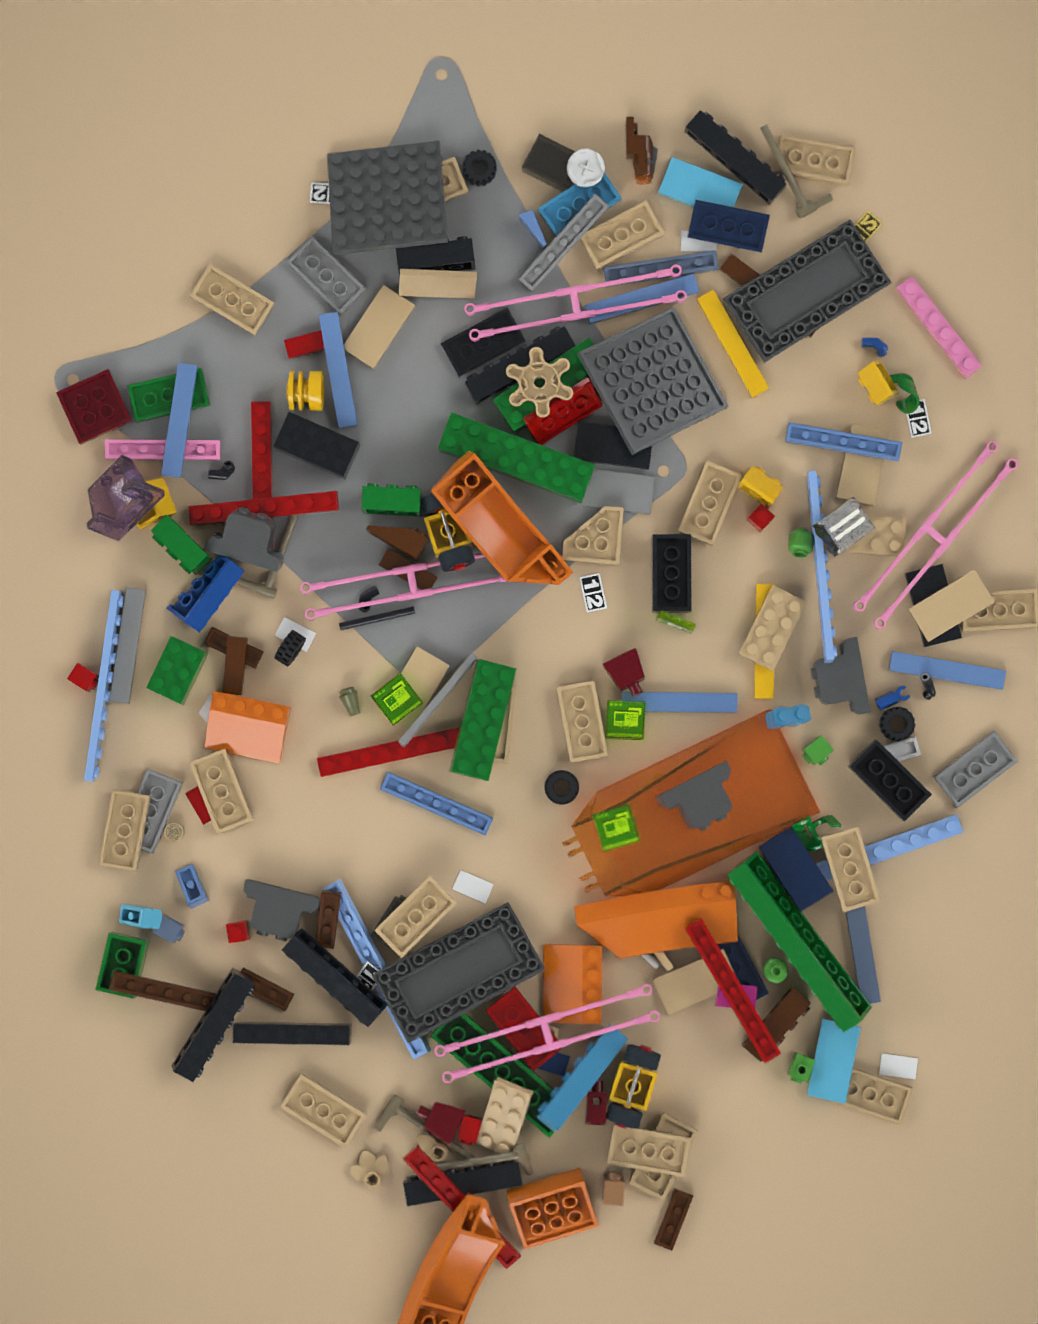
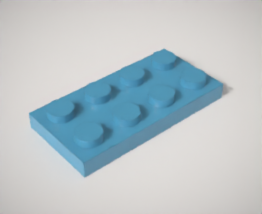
M603 173L600 182L594 186L584 188L574 184L539 207L538 212L556 237L595 193L609 205L607 209L620 202L622 198L607 175Z

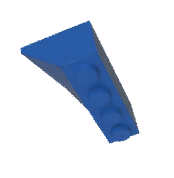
M218 555L203 570L204 575L196 578L191 583L192 587L186 593L182 592L178 596L179 600L174 605L170 604L166 609L200 633L214 612L218 610L225 597L229 595L236 582L240 580L245 570L227 557Z

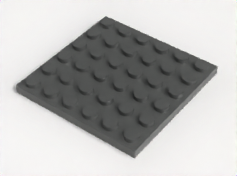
M440 141L327 154L333 255L448 242Z
M674 307L592 345L577 354L632 455L729 407Z

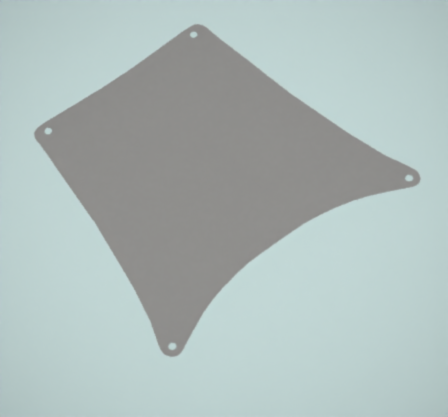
M436 57L427 64L400 126L388 147L440 141L442 161L452 157L456 158L468 189V194L445 202L447 237L449 241L457 240L456 238L461 236L472 238L475 269L464 271L477 272L475 299L402 296L413 303L415 308L375 369H372L345 351L357 426L338 427L325 350L293 359L288 358L284 340L320 331L319 315L335 312L286 264L305 243L249 287L275 303L256 336L213 311L179 330L147 343L64 364L55 374V385L57 390L60 391L71 386L67 383L69 374L78 375L80 382L109 369L133 421L118 429L133 440H166L170 415L136 423L127 385L177 374L178 363L197 365L198 369L202 368L210 406L191 410L187 440H220L221 460H184L181 476L213 503L253 499L251 402L270 401L272 497L338 491L339 511L299 515L285 551L283 563L304 582H329L387 571L379 566V563L388 548L415 564L439 561L435 556L424 518L428 516L424 514L423 507H421V517L364 514L361 509L363 486H367V483L379 484V487L395 484L399 488H406V485H415L418 489H421L422 498L431 493L430 490L459 459L438 450L451 412L536 443L528 427L513 434L493 403L495 397L518 382L476 405L465 386L466 378L473 373L478 375L484 371V367L491 363L493 365L499 363L500 358L507 354L512 356L517 353L516 350L521 346H530L537 337L542 335L546 337L552 329L558 326L560 328L565 326L575 345L580 344L589 337L594 345L605 340L594 323L590 324L588 318L520 329L526 342L461 377H458L441 343L494 314L508 308L516 324L519 325L561 317V315L573 313L570 295L489 308V310L475 312L472 316H468L465 313L464 307L468 303L476 305L488 302L489 304L553 292L556 289L570 287L558 265L552 269L533 292L519 280V277L544 250L519 219V215L527 211L510 184L477 118L460 69L449 58ZM438 69L447 71L448 75L445 80L439 81L436 79L435 73ZM477 149H480V151L486 150L487 153H491L497 165L495 178L485 186L470 184L463 174L464 159L467 154L469 155L471 151L475 152ZM476 161L472 165V171L476 175H483L488 170L487 164L483 161ZM330 220L313 236L333 255ZM396 248L333 255L367 288L339 316L344 344L383 285L399 294L400 275ZM579 301L581 311H586ZM473 307L467 308L468 312H472L474 310ZM290 371L296 372V379H298L299 371H303L305 379H308L310 371H323V411H310L308 402H305L303 411H299L298 402H296L295 411L289 410L286 385ZM592 384L603 406L579 422L616 426L594 384ZM288 412L360 443V448L345 480L275 450L273 446ZM578 422L544 443L543 446L574 457ZM671 437L652 445L649 470L592 463L595 464V469L655 476L652 502L679 482L687 470L685 457ZM226 461L234 463L235 471L228 479L214 480L208 478L209 470H220ZM662 465H666L670 469V474L665 478L658 475V468ZM489 470L510 498L547 541L552 544L561 557L563 541L602 509L575 505V501ZM624 511L623 524L638 513ZM290 516L273 517L276 523L273 549L278 550ZM368 525L412 528L413 530L418 528L427 533L429 543L417 562L369 534L366 528ZM472 542L473 554L481 553ZM486 557L477 558L473 564L456 572H443L441 565L425 569L438 577L432 589L499 577L501 575ZM565 561L569 567L574 563L572 561ZM392 574L328 586L325 589L314 590V592L331 608L359 603L360 594L373 586H376L380 594L372 598L371 601L410 592L407 581ZM499 581L435 593L432 596L371 605L370 610L366 613L360 611L359 608L336 613L345 621H351L414 606L415 614L354 627L353 629L383 655L400 673H402L418 646L450 665L444 676L445 678L548 584Z

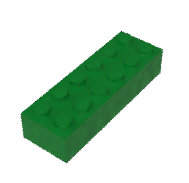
M590 337L549 363L553 364L560 358H565L569 361V370L560 377L563 385L571 388L587 377L591 381L577 355L580 351L594 345ZM538 378L535 380L534 385L541 388L545 385V381L542 378ZM518 383L493 399L494 405L513 434L527 427L523 418L536 410V406L532 401H525L517 407L510 404L509 397L518 390Z
M482 659L476 660L449 772L489 781L517 668Z

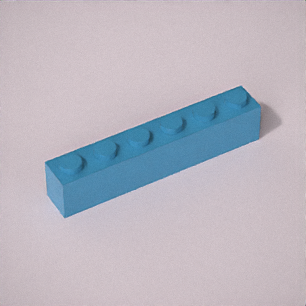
M618 1030L597 1035V1040L594 1043L591 1041L585 1048L586 1054L583 1058L579 1056L574 1062L573 1066L575 1068L571 1073L568 1071L561 1079L563 1084L560 1087L556 1086L550 1093L552 1098L549 1102H544L538 1109L540 1113L537 1118L553 1132L558 1131L628 1041V1038Z

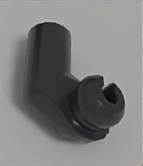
M226 461L220 470H209L208 478L214 480L228 479L235 471L234 463Z
M376 586L361 593L359 603L371 601L372 598L379 595L380 593ZM370 606L361 607L359 610L366 613L370 610Z
M923 673L920 678L926 690L922 695L926 700H930L932 697H935L936 690L930 675Z

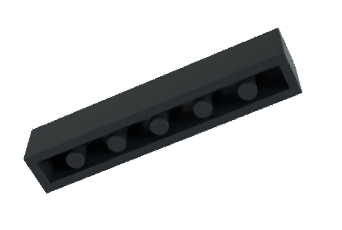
M700 110L687 124L684 132L765 202L771 205L786 187L787 183H785L784 177L771 171V167L765 161L761 162L757 159V155L751 149L744 148L742 142L737 137L730 136L727 133L728 130L723 125L716 124L709 113H704Z
M559 326L555 327L546 337L542 335L534 339L533 344L530 346L523 345L516 350L517 353L512 356L510 354L500 358V362L495 365L493 363L483 368L484 371L478 375L477 373L469 375L466 378L465 386L477 405L517 382V380L507 376L506 368L510 364L526 367L530 363L529 352L532 348H541L545 362L550 363L576 345L565 326L562 328Z
M303 928L283 947L282 951L289 959L299 965L302 971L309 974L318 985H321L329 992L331 997L337 999L346 1010L350 1011L358 1018L359 1022L367 1027L388 1006L387 1003Z
M232 967L171 1065L174 1073L192 1082L195 1081L196 1077L199 1078L201 1076L206 1061L209 1062L213 1057L214 1048L223 1041L224 1032L233 1025L234 1016L243 1009L244 1000L247 995L250 996L254 991L255 983L251 977Z
M233 1023V1043L350 1045L352 1024Z
M516 1160L502 1161L496 1164H483V1166L464 1167L463 1170L458 1171L457 1169L445 1170V1174L465 1196L522 1186L519 1162ZM418 1175L408 1176L407 1180H404L403 1186L407 1207L441 1200Z

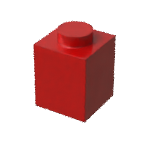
M761 503L747 518V521L761 533L775 515Z
M77 663L67 679L83 690L90 692L98 686L99 675L82 664Z
M247 920L226 924L229 943L250 939Z
M464 1113L457 1137L461 1139V1143L472 1145V1143L477 1142L482 1118Z

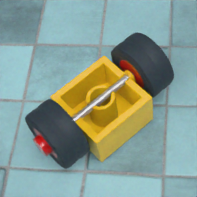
M432 492L423 497L421 504L424 514L428 516L424 518L435 556L439 559L443 572L461 571L473 564L475 558L471 548L473 547L472 541Z
M629 1044L624 1056L625 1061L619 1060L608 1096L609 1100L619 1103L610 1102L606 1113V1119L616 1123L615 1125L618 1127L638 1129L643 1113L637 1109L647 1110L658 1075L657 1071L654 1070H657L661 1055L652 1051L651 1047L642 1044L640 1046Z

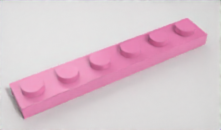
M913 276L896 288L965 379L982 366Z
M105 439V459L163 460L166 440ZM187 440L184 460H221V441Z

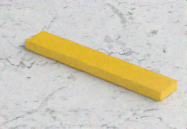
M711 290L697 298L698 304L750 396L754 398L767 391L769 387L715 291Z
M756 584L755 619L772 585L776 586V584ZM755 663L754 699H774V671Z

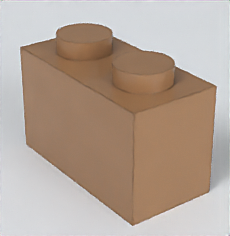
M609 1172L608 1175H604L603 1204L623 1206L625 1180L623 1176H620V1173Z

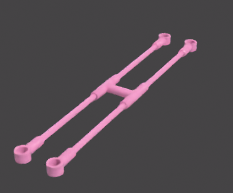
M673 265L669 269L659 270L655 273L591 285L588 283L489 304L488 302L476 305L468 303L464 307L465 313L468 316L474 315L475 312L489 310V308L570 295L573 313L561 315V317L498 329H472L469 337L472 341L476 342L480 338L494 336V334L556 322H569L595 317L598 314L657 303L664 304L676 301L683 303L687 298V294L685 291L679 290L676 294L662 296L658 299L599 310L581 311L577 294L590 291V289L654 277H679L682 269L679 265ZM677 268L679 273L675 274L672 270ZM683 294L684 299H679L677 296ZM473 307L474 310L472 312H468L467 308ZM474 332L478 333V337H477V338H473V337L471 336L472 333H474Z
M990 441L985 445V450L977 458L976 463L936 511H933L912 536V540L872 588L868 589L860 600L854 602L853 609L855 611L865 610L866 603L874 595V591L925 532L940 543L930 560L891 607H888L880 618H876L873 621V626L876 629H883L886 626V621L894 613V609L932 563L953 542L961 528L995 487L1012 470L1018 467L1017 460H1007L1005 467L997 475V479L946 538L931 526L939 517V513L978 466L983 464L991 453L997 451L998 444L996 442ZM989 444L994 446L993 450L989 449ZM1010 461L1014 464L1013 468L1009 466ZM858 602H860V603L862 604V608H861V609H858V608H857V603H858ZM878 620L882 621L881 627L877 625Z
M482 553L473 554L475 559L485 557ZM439 561L406 565L392 568V570L329 582H304L301 584L300 590L303 594H309L311 591L325 589L328 586L407 573L410 592L330 609L329 607L316 610L309 608L306 610L305 616L308 620L312 621L316 617L330 615V613L392 601L411 600L432 596L435 593L499 581L505 582L506 580L502 575H499V577L436 589L418 590L414 572L441 565ZM304 585H308L310 587L308 591L302 590ZM313 611L315 613L314 617L309 618L307 616L308 612Z
M643 984L640 988L627 991L625 994L561 1013L556 1012L528 1020L526 1023L459 1043L437 1045L434 1053L436 1056L442 1057L445 1053L458 1050L466 1045L541 1025L546 1042L544 1045L534 1047L533 1050L472 1068H464L453 1072L445 1071L442 1075V1080L445 1083H451L454 1079L467 1076L475 1071L533 1054L538 1055L568 1046L570 1043L631 1025H640L650 1021L657 1022L660 1019V1014L658 1011L652 1010L649 1014L636 1017L631 1021L558 1041H553L548 1024L549 1022L561 1019V1017L625 998L630 999L641 995L649 996L652 993V987L649 984ZM645 986L650 988L649 993L643 992ZM657 1013V1019H651V1014ZM438 1047H442L444 1049V1052L442 1054L437 1053ZM450 1074L452 1076L451 1080H445L444 1075Z

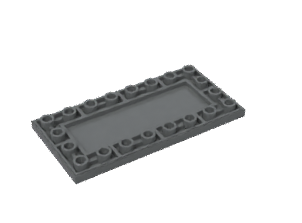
M848 220L723 298V301L765 363L891 284V281L852 221Z
M507 902L372 974V977L409 1044L545 971V967L512 907Z

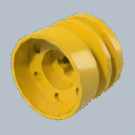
M295 371L289 372L286 397L290 411L296 410V402H298L299 411H303L305 402H308L310 411H323V371H310L308 379L304 378L303 371H299L298 379H296Z

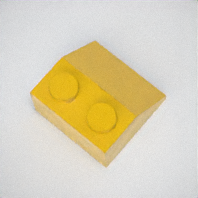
M880 360L871 362L858 372L860 376L858 381L863 388L866 387L869 391L868 397L873 404L881 405L900 393Z
M751 466L737 487L769 508L782 491L783 487L780 486L782 483L774 477L770 479L759 466H756V468Z
M164 478L145 481L125 494L138 530L160 522L166 515L171 517L177 513Z

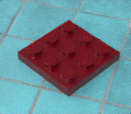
M109 369L56 392L80 445L133 422Z

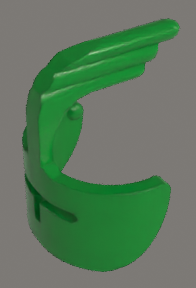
M905 373L890 375L894 383H898L901 389L910 393V396L906 399L896 402L897 408L905 414L913 413L920 403L913 378Z
M807 816L792 825L794 832L807 851H814L823 847L822 841L815 831L816 826L827 823L831 828L841 827V823L834 816H823L814 822H811V817ZM803 824H806L812 838L808 835Z

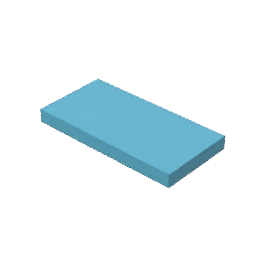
M672 157L658 194L694 207L695 199L734 207L743 184Z
M822 1019L814 1058L815 1063L812 1068L807 1093L808 1096L846 1104L861 1027L854 1026L843 1033L835 1025L834 1021Z

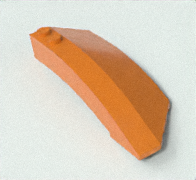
M471 451L465 453L430 490L473 544L506 581L560 585L574 573L552 544L547 541L510 498L475 453Z
M730 881L638 893L574 906L576 925L591 935L603 947L608 948L619 959L695 947L684 928L702 918L716 944L738 941L736 896L734 886Z
M468 1194L443 1225L417 1272L398 1324H464L484 1276L502 1246H505L485 1198Z

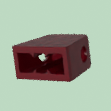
M636 648L603 663L604 670L620 691L628 688L633 697L643 693L639 682L645 680V676Z
M596 1081L591 1088V1092L588 1091L586 1125L604 1126L606 1124L607 1093L603 1092L604 1081ZM593 1098H599L600 1105H594Z
M435 1102L431 1110L420 1105L416 1116L426 1120L422 1128L444 1145L449 1146L466 1110Z

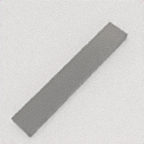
M595 193L519 277V280L533 292L607 210L609 205Z
M126 587L110 701L130 704L146 590Z
M471 653L401 737L398 743L402 747L409 743L476 662L477 656Z

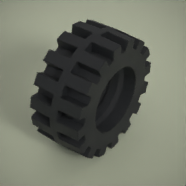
M477 149V151H471L469 155L467 154L463 161V174L470 184L485 186L495 178L497 165L491 153H487L486 150L480 151V149ZM483 161L487 164L488 170L483 175H476L472 171L473 163Z
M291 630L281 643L274 658L288 667L298 656L306 638L298 632Z
M892 707L886 710L880 718L879 727L881 728V733L892 741H902L909 738L914 732L916 725L913 714L908 709L902 707ZM900 716L904 719L905 727L901 732H895L890 728L889 723L892 717Z
M558 770L550 774L546 779L545 793L553 803L560 805L568 804L578 795L579 783L571 772ZM559 779L567 780L570 784V790L564 796H560L554 791V784Z

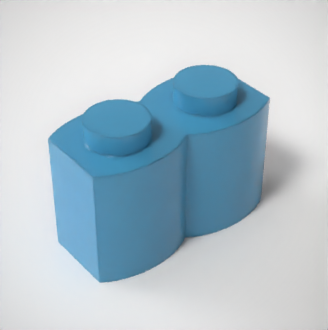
M796 705L791 708L778 707L765 714L767 727L770 729H779L784 726L796 727L811 720L809 706Z

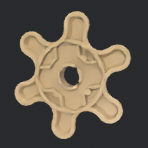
M534 347L529 352L530 363L526 367L510 364L506 368L507 376L517 380L519 384L518 390L510 395L509 402L512 406L517 407L525 401H532L536 406V414L544 418L550 413L549 402L551 399L558 397L567 401L573 397L572 388L563 385L560 380L561 375L569 370L570 363L567 359L560 358L555 363L549 364L543 358V350L539 347ZM538 378H542L545 381V385L541 388L534 385L535 380Z

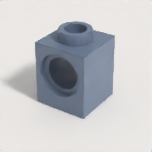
M164 914L162 915L159 929H154L153 933L171 943H175L177 940L180 941L185 933L183 930L185 925Z

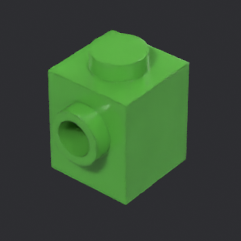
M821 735L802 749L804 752L802 756L808 764L816 765L818 763L822 765L829 759L828 755L834 750Z
M795 1052L787 1072L791 1076L790 1080L800 1084L802 1081L808 1082L815 1060Z

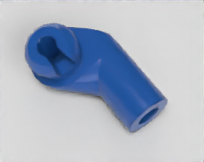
M862 338V347H874L877 350V355L880 357L887 355L888 346L881 339Z

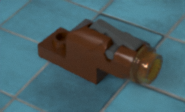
M626 117V159H632L636 183L642 185L652 183L658 149L653 146L649 135H634L638 134V123H634V117Z

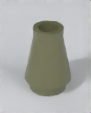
M349 687L339 691V698L349 715L354 716L361 713L357 690L354 687Z

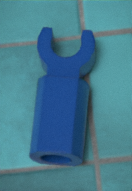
M906 686L899 687L895 693L891 691L875 698L878 709L881 711L897 704L898 700L905 701L909 699L910 695L901 696V690L905 689Z

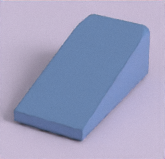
M529 210L520 214V221L542 249H546L547 243L534 211Z
M193 864L175 871L190 908H195L209 901Z

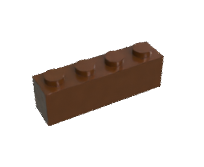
M792 986L762 1020L777 1046L786 1038L784 1036L788 1030L792 1031L798 1024L796 1020L801 1015L805 1016L810 1010L809 1005L811 1002ZM748 1037L742 1046L762 1062L760 1055Z

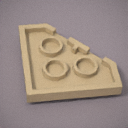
M604 506L591 519L563 541V560L619 565L624 508Z

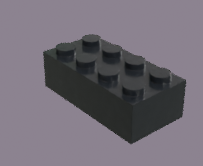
M461 236L457 237V240L449 241L448 239L447 243L396 248L399 275L400 269L446 271L475 269L472 238Z
M288 412L273 447L277 451L345 480L360 448V443Z
M653 534L651 537L652 613H690L692 611L691 534Z
M874 739L847 766L901 821L905 822L932 795L877 739Z

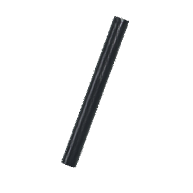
M412 606L339 623L340 630L415 614V609Z

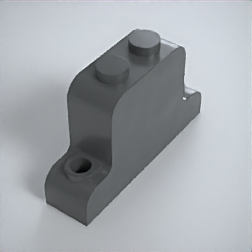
M244 507L235 509L227 517L224 533L214 532L206 541L204 549L275 572L280 570L284 561L283 554L279 550L272 548L276 528L275 521L269 518L267 514H256Z
M857 637L848 638L842 644H839L841 655L834 657L832 663H824V658L815 661L813 668H811L812 679L816 680L817 686L814 687L815 698H819V701L825 705L848 701L851 712L858 715L871 713Z
M727 761L722 762L655 798L662 808L670 810L677 807L688 828H699L702 831L710 827V822L713 820L719 822L727 818L726 814L732 809V803L722 786V782L729 779L731 768Z
M251 879L245 880L243 889L246 897L256 900L251 918V926L257 930L256 934L268 936L269 933L276 935L275 939L287 941V938L293 937L298 932L302 913L313 914L320 906L321 897Z

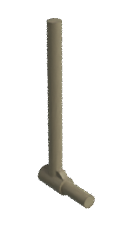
M767 124L762 126L760 129L799 203L795 210L798 218L801 219L832 201L833 198L830 193L814 202L805 200Z
M299 515L290 516L278 548L283 556ZM270 570L266 582L259 584L240 578L238 585L274 599L277 589L273 584L278 572Z
M395 1094L374 1128L381 1132L389 1118L398 1115V1113L421 1129L425 1122L403 1107V1099ZM454 1141L447 1146L464 1159L475 1157Z
M518 1144L513 1152L436 1164L444 1171L516 1159V1161L523 1165L526 1175L533 1174L530 1157L524 1144Z

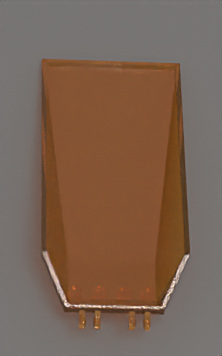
M771 709L765 710L597 791L571 825L576 836L562 842L563 846H568L578 840L581 847L573 849L567 854L571 857L583 851L593 870L579 877L580 881H585L595 875L598 881L584 888L585 892H589L599 886L605 896H627L661 890L791 827L794 823L807 816L812 817L820 813L780 728L770 729L767 727L765 714L771 711ZM722 762H728L731 774L728 780L722 782V786L732 803L731 811L726 814L727 818L719 822L713 820L710 822V827L700 831L699 828L690 829L686 826L677 807L668 810V808L659 806L655 798L656 796ZM629 805L639 841L603 851L593 815Z

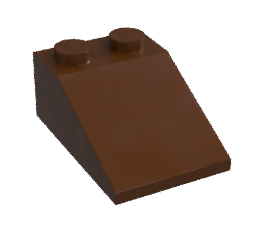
M369 525L366 528L369 534L417 562L429 543L427 533L418 528L413 530L412 528Z

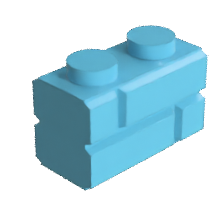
M122 904L119 916L121 924L139 928L159 929L162 921L160 909Z

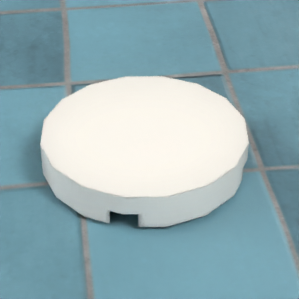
M588 148L580 149L573 153L567 163V173L571 181L577 186L584 188L594 186L600 182L605 171L604 160L601 155Z

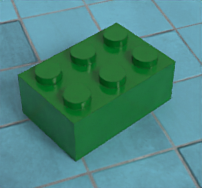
M367 483V486H363L361 509L364 514L421 517L422 492L415 485H406V488H399L395 484L379 487V484Z
M168 515L150 530L154 534L152 538L162 547L166 546L167 549L165 551L176 561L179 559L181 561L179 565L189 574L192 572L197 575L212 560Z
M171 636L146 688L184 705L209 653Z
M116 932L108 933L95 990L132 999L136 998L137 996L111 991L109 990L113 970L142 976L150 940Z

